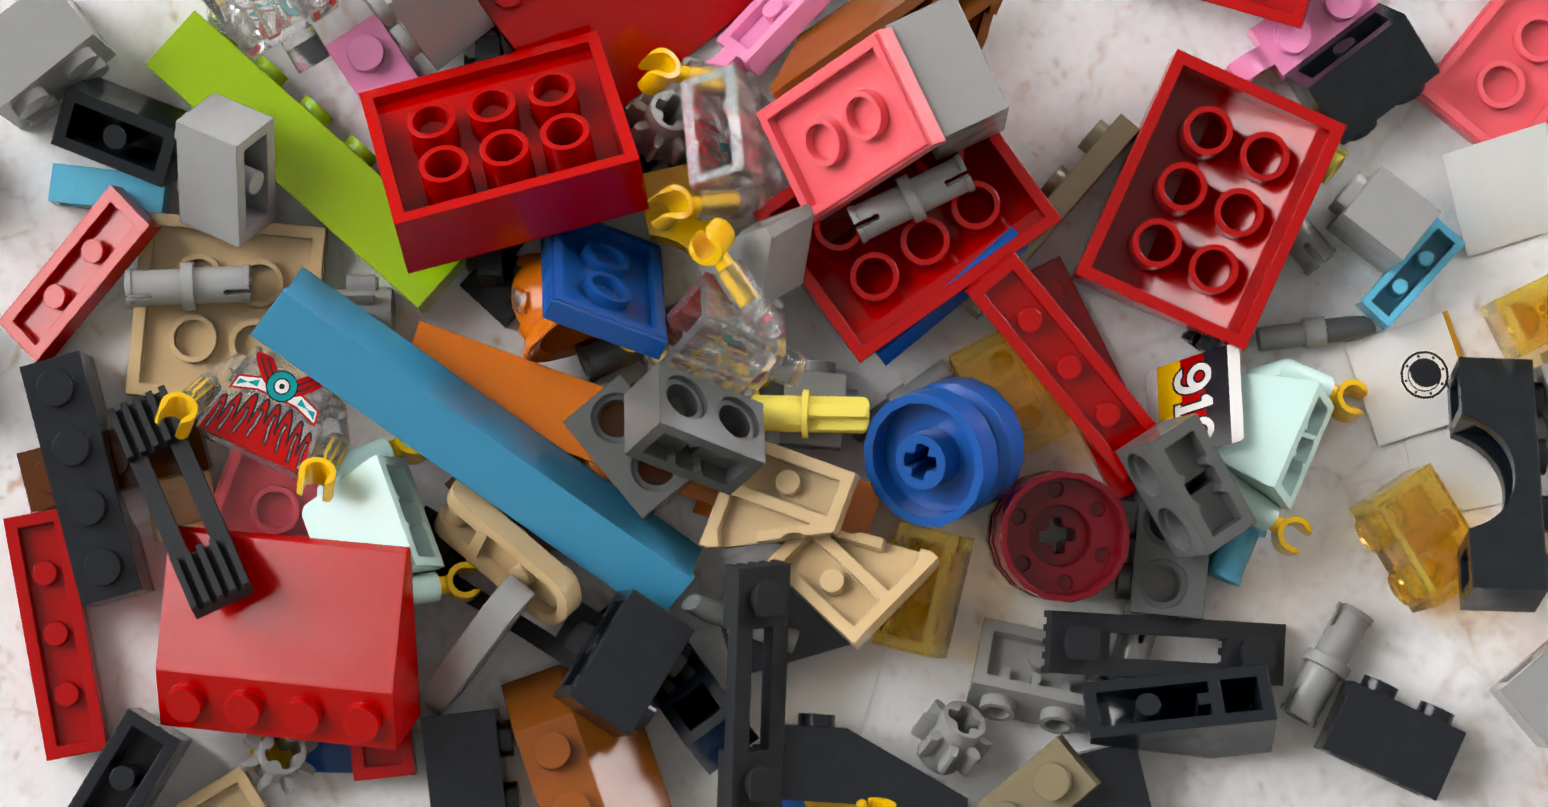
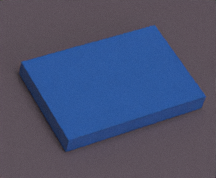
M602 223L541 238L543 318L659 360L668 344L662 257L659 244Z

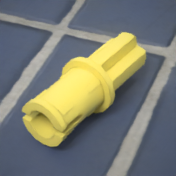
M803 389L802 396L754 395V393H747L748 398L763 403L764 432H799L802 434V439H809L810 433L864 434L868 431L870 425L869 400L865 397L811 396L810 390Z

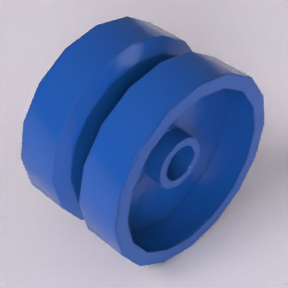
M948 376L885 403L870 421L864 442L865 471L876 496L894 515L916 526L941 527L1002 499L1017 482L1025 458L1023 431L1012 406L995 388L972 377Z

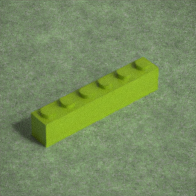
M194 10L145 65L193 108L211 94L216 93L274 117L276 182L424 314L466 268V259L408 274L382 178L371 168L377 162L376 156L352 134L343 143L326 127L333 118L307 94L298 103L281 88L288 80V77L261 54L253 63L237 48L244 38L216 14L210 22H207Z

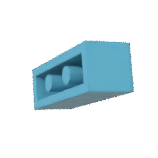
M53 163L48 201L54 205L91 209L110 185L122 187L146 212L169 213L172 183L159 187L119 170Z
M1437 217L1406 258L1385 272L1355 306L1380 329L1385 330L1389 328L1466 243Z

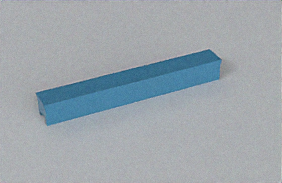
M304 267L300 269L288 288L285 287L251 333L252 337L615 591L635 589L668 611L694 580L695 575L693 571L702 550L700 546L654 514L644 521L621 492L611 483Z

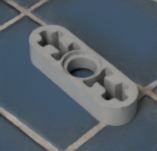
M513 574L509 575L486 601L419 692L420 700L437 715H443L468 687L534 599L536 593Z

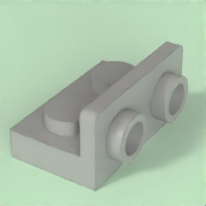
M985 617L981 627L972 681L966 703L978 709L983 717L993 721L1004 722L1012 719L1039 724L1042 729L1054 734L1085 733L1087 722L1081 685L1083 682L1099 681L1100 676L1041 672V665L1044 666L1045 659H1042L1045 645L1042 644L1043 638H1046V631Z

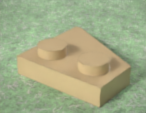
M765 441L766 464L731 495L718 492L699 545L717 550L839 535L860 476L851 471Z
M840 530L839 535L786 541L767 560L770 562L772 559L791 563L790 588L856 650L941 565L939 558L932 551L920 548L918 552L886 543L884 538L863 532L853 534Z

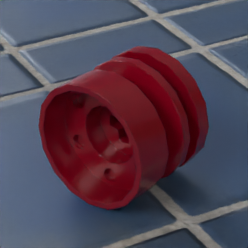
M1041 471L1019 478L1004 497L996 501L988 516L986 543L993 565L1009 585L1033 597L1052 601L1075 602L1097 595L1116 579L1128 557L1130 528L1123 505L1103 483L1083 473ZM1051 518H1053V523L1056 527H1062L1066 530V539L1056 542V551L1054 552L1050 544L1042 543L1039 539V531L1049 529Z

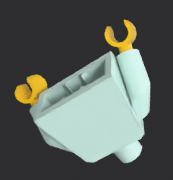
M1287 358L1252 367L1246 373L1241 372L1244 439L1240 442L1218 448L1217 451L1257 520V523L1253 526L1261 532L1267 529L1272 531L1271 542L1273 547L1283 555L1292 556L1300 553V551L1285 541V527L1293 526L1305 536L1312 534V528L1310 523L1300 516L1283 518L1279 515L1280 507L1291 510L1331 415L1341 423H1352L1363 414L1358 408L1348 406L1343 399V394L1362 400L1368 394L1366 385L1357 379L1346 380L1340 386L1336 385L1331 375Z
M381 437L339 454L334 463L336 478L333 499L330 502L322 501L324 487L319 484L317 497L303 507L302 517L309 537L410 547L414 605L438 602L442 594H448L457 602L467 603L474 600L479 595L481 589H473L469 592L459 591L453 584V577L458 573L476 571L477 567L470 562L457 563L445 576H438L435 571L445 567L408 466V464L417 465L423 463L427 458L414 449L405 446L397 437L391 441Z

